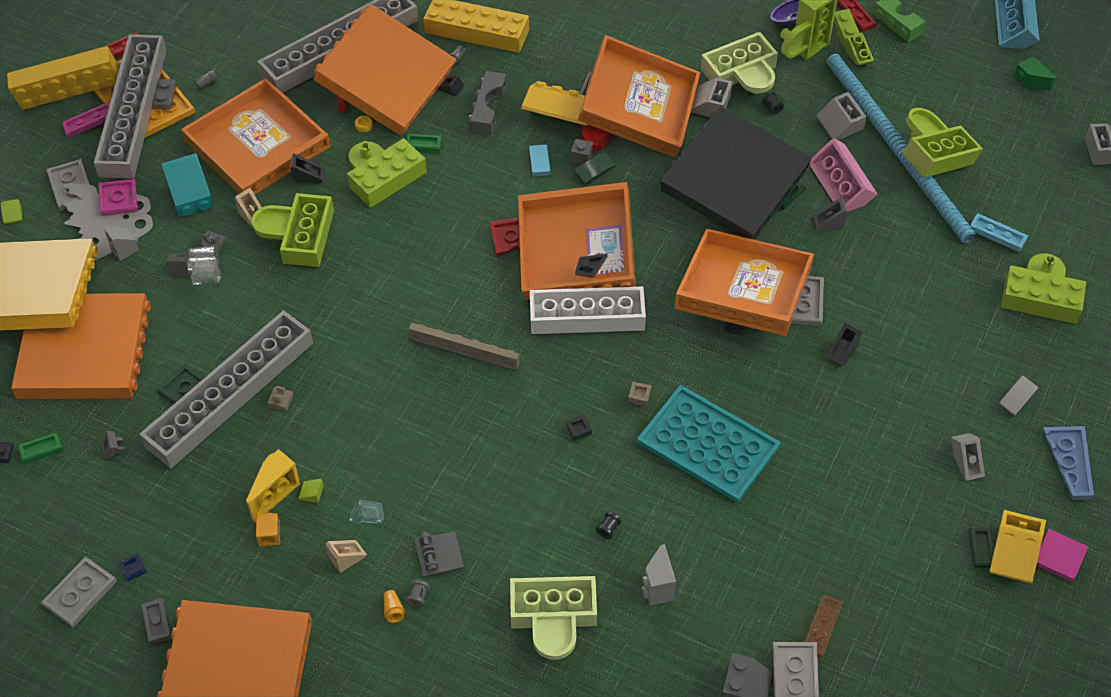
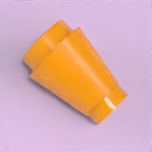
M394 590L386 591L383 595L384 617L390 623H397L404 618L405 610Z

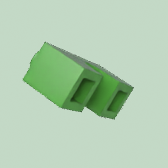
M880 0L876 2L873 15L908 43L923 34L925 21L914 12L908 16L900 15L901 2L898 0Z

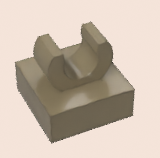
M632 382L628 402H632L640 407L642 405L647 406L652 385Z
M280 386L274 387L267 402L268 407L287 411L294 396L293 391L286 390Z

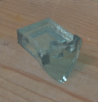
M359 498L351 511L349 520L355 523L381 524L385 520L382 503Z

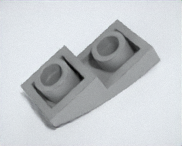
M1022 376L1000 401L999 405L1015 416L1039 387Z

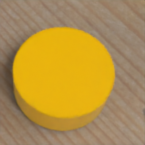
M368 116L358 117L355 120L356 130L362 133L370 131L373 127L372 119Z

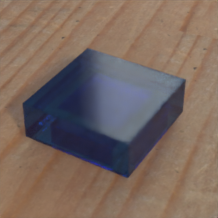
M138 553L119 562L127 581L147 573Z

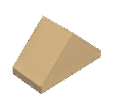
M248 188L234 198L238 214L253 228L252 217L262 207L251 188Z
M356 540L328 541L325 544L328 557L339 573L359 562L367 555Z

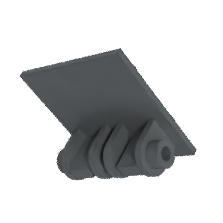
M455 531L435 536L429 535L428 532H422L419 539L415 540L423 577L464 568Z

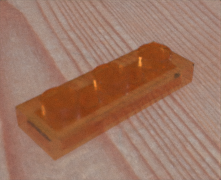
M825 594L821 598L805 642H817V657L823 659L843 605V601Z

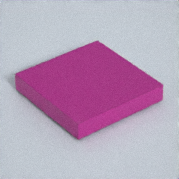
M135 179L99 183L101 216L138 212Z
M1048 529L1040 547L1036 566L1073 583L1088 546Z

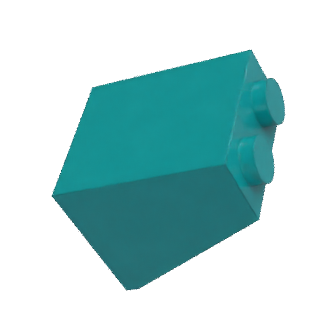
M197 154L162 163L165 178L179 218L214 207Z

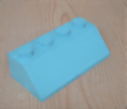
M995 0L998 39L1001 48L1026 49L1039 42L1035 0Z

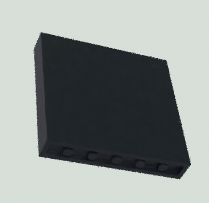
M720 106L717 111L712 112L707 124L704 123L701 126L699 134L692 137L690 145L682 150L680 158L677 161H673L668 173L662 175L660 179L661 191L738 236L755 240L809 169L812 157Z

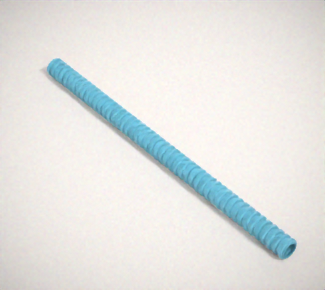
M839 54L831 55L826 60V64L840 83H842L843 87L850 93L910 175H912L915 182L918 183L919 187H921L922 191H924L960 241L966 243L972 240L975 236V231L972 230L969 223L966 222L965 218H963L962 214H960L938 183H936L935 179L932 176L924 178L902 154L907 146L906 141H904L892 123L889 122V119L884 115L869 93H867L842 58H840Z

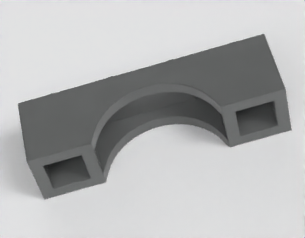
M486 71L484 78H481V89L477 90V102L473 103V114L469 116L468 125H471V133L492 136L495 126V111L487 105L493 100L503 98L506 89V74Z

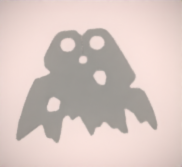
M78 183L62 184L63 187L70 189L69 194L77 195L82 199L62 202L67 207V210L73 213L70 220L66 221L65 224L81 228L78 233L83 234V236L79 239H91L94 237L99 239V242L95 244L98 248V256L95 257V260L112 252L104 231L105 227L127 228L137 238L146 234L153 227L152 217L146 214L151 209L150 201L145 196L137 194V201H141L144 204V207L138 210V212L101 216L99 193H97L96 187ZM127 214L129 218L123 219V215ZM139 219L146 221V226L142 229L135 227V222Z

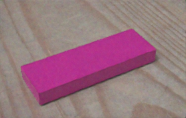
M110 101L62 122L67 137L71 138L105 123Z

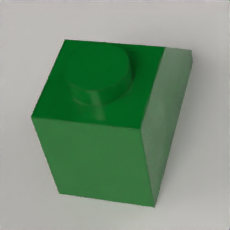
M1034 56L1019 63L1014 74L1016 79L1024 86L1051 90L1056 76Z

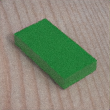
M407 134L406 141L418 152L440 153L442 136Z
M57 432L18 445L24 464L63 451Z

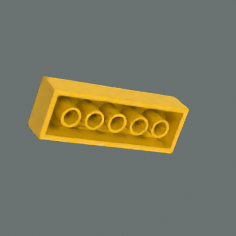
M432 0L423 18L424 30L427 34L520 53L529 32L528 15L456 0Z
M108 46L9 72L7 73L8 88L21 109L25 110L113 86L116 84L120 68Z

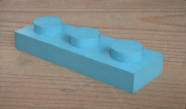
M978 213L970 224L975 233L1017 252L1021 251L1028 238V235Z

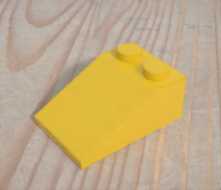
M279 449L275 453L270 454L263 462L246 500L252 521L255 523L257 515L268 513L300 485L295 463Z

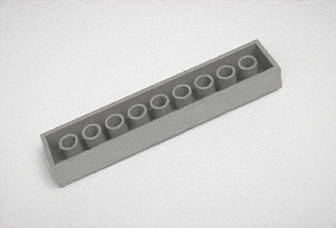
M374 0L258 60L260 76L263 79L267 78L283 93L315 76V67L318 63H323L327 52H332L336 41H341L344 31L346 29L350 30L353 20L355 18L358 20L363 8L367 9L372 4L407 27L418 21L417 6L411 0Z
M128 36L94 161L98 177L131 179L135 177L153 106L157 82L160 78L167 51L163 36Z
M283 310L143 430L139 435L144 447L169 468L174 467L313 344L311 331Z

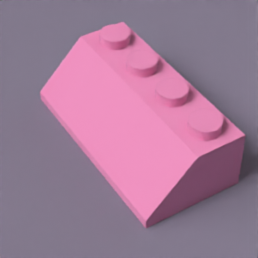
M833 138L812 157L810 164L812 170L833 202L840 197L844 199L847 212L865 206L878 195L844 143Z

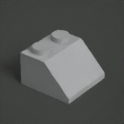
M665 544L660 545L646 567L645 576L642 577L644 585L642 586V594L644 599H648L649 606L674 601L676 579Z

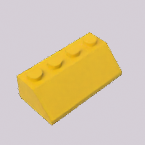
M539 81L530 85L521 109L586 126L589 125L578 120L585 95L579 94L576 90H562L563 88L560 86H546V83Z

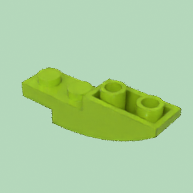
M846 9L835 12L834 21L838 28L837 35L849 57L858 66L874 62L863 33H859L850 10Z

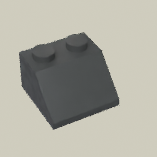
M732 653L722 697H768L773 672L754 658Z

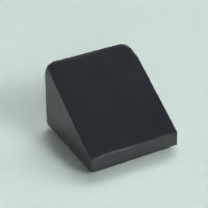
M459 76L445 77L438 89L457 96L464 84Z

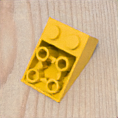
M1004 510L989 573L1032 584L1046 520Z

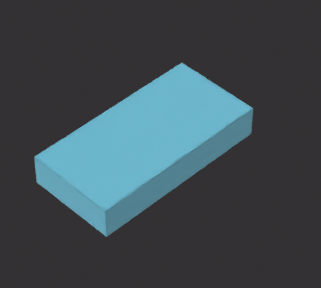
M547 145L529 146L533 177L550 175Z

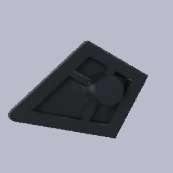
M608 254L579 257L575 275L594 278L608 258Z

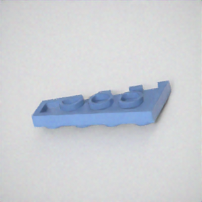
M1085 426L1044 427L1043 433L1072 500L1093 499L1094 491Z

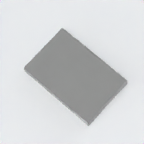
M81 159L46 169L60 211L67 209L63 205V201L82 200L77 195L69 194L70 189L62 186V184L66 183L90 185Z
M808 277L791 324L822 326L824 277Z
M85 556L47 595L41 604L73 628L117 580Z
M773 642L774 697H819L817 642Z

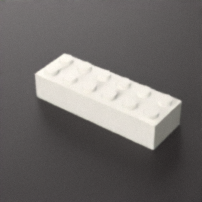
M643 286L530 290L531 334L645 330L646 314Z

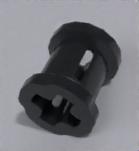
M769 92L763 97L762 102L770 108V112L773 115H776L783 110L784 103L777 99L775 92Z
M606 512L601 525L596 527V532L603 538L610 539L613 537V531L616 526H619L622 520L615 513Z

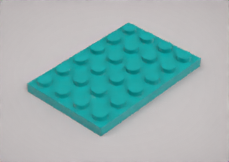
M682 385L677 388L637 438L639 445L739 503L781 445L780 441Z

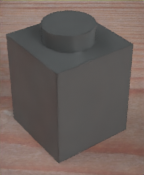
M575 139L571 150V166L579 167L592 159L593 142Z

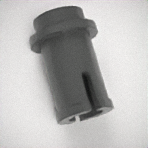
M458 45L449 54L456 58L454 66L459 64L461 57L466 53L465 48L460 52L463 46Z
M207 71V74L194 81L197 87L201 89L212 82L216 83L215 81L218 79L214 71Z

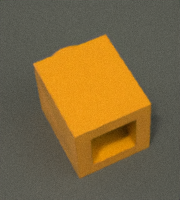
M277 513L257 515L256 538L259 547L280 545V521Z

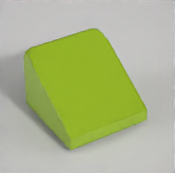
M18 199L1 202L4 224L23 221L22 206Z
M322 479L304 481L298 499L319 503L324 487Z

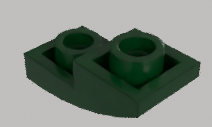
M603 152L579 166L575 171L587 185L599 175L603 176L614 168L615 164L606 152Z

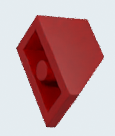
M591 125L581 126V140L593 142V152L603 151L615 136V134Z

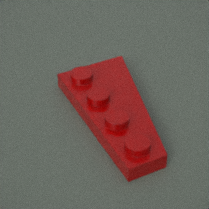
M519 218L490 222L497 257L520 248Z

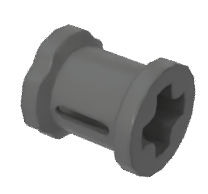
M413 580L411 584L413 588L410 596L406 598V602L413 607L422 608L425 605L424 598L426 592L430 590V586L424 581Z

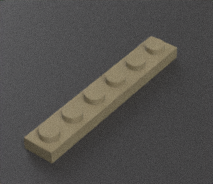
M411 323L409 327L410 340L517 370L520 365L519 353L513 350H505L495 345L463 338L457 334H449L440 329H432L422 324Z

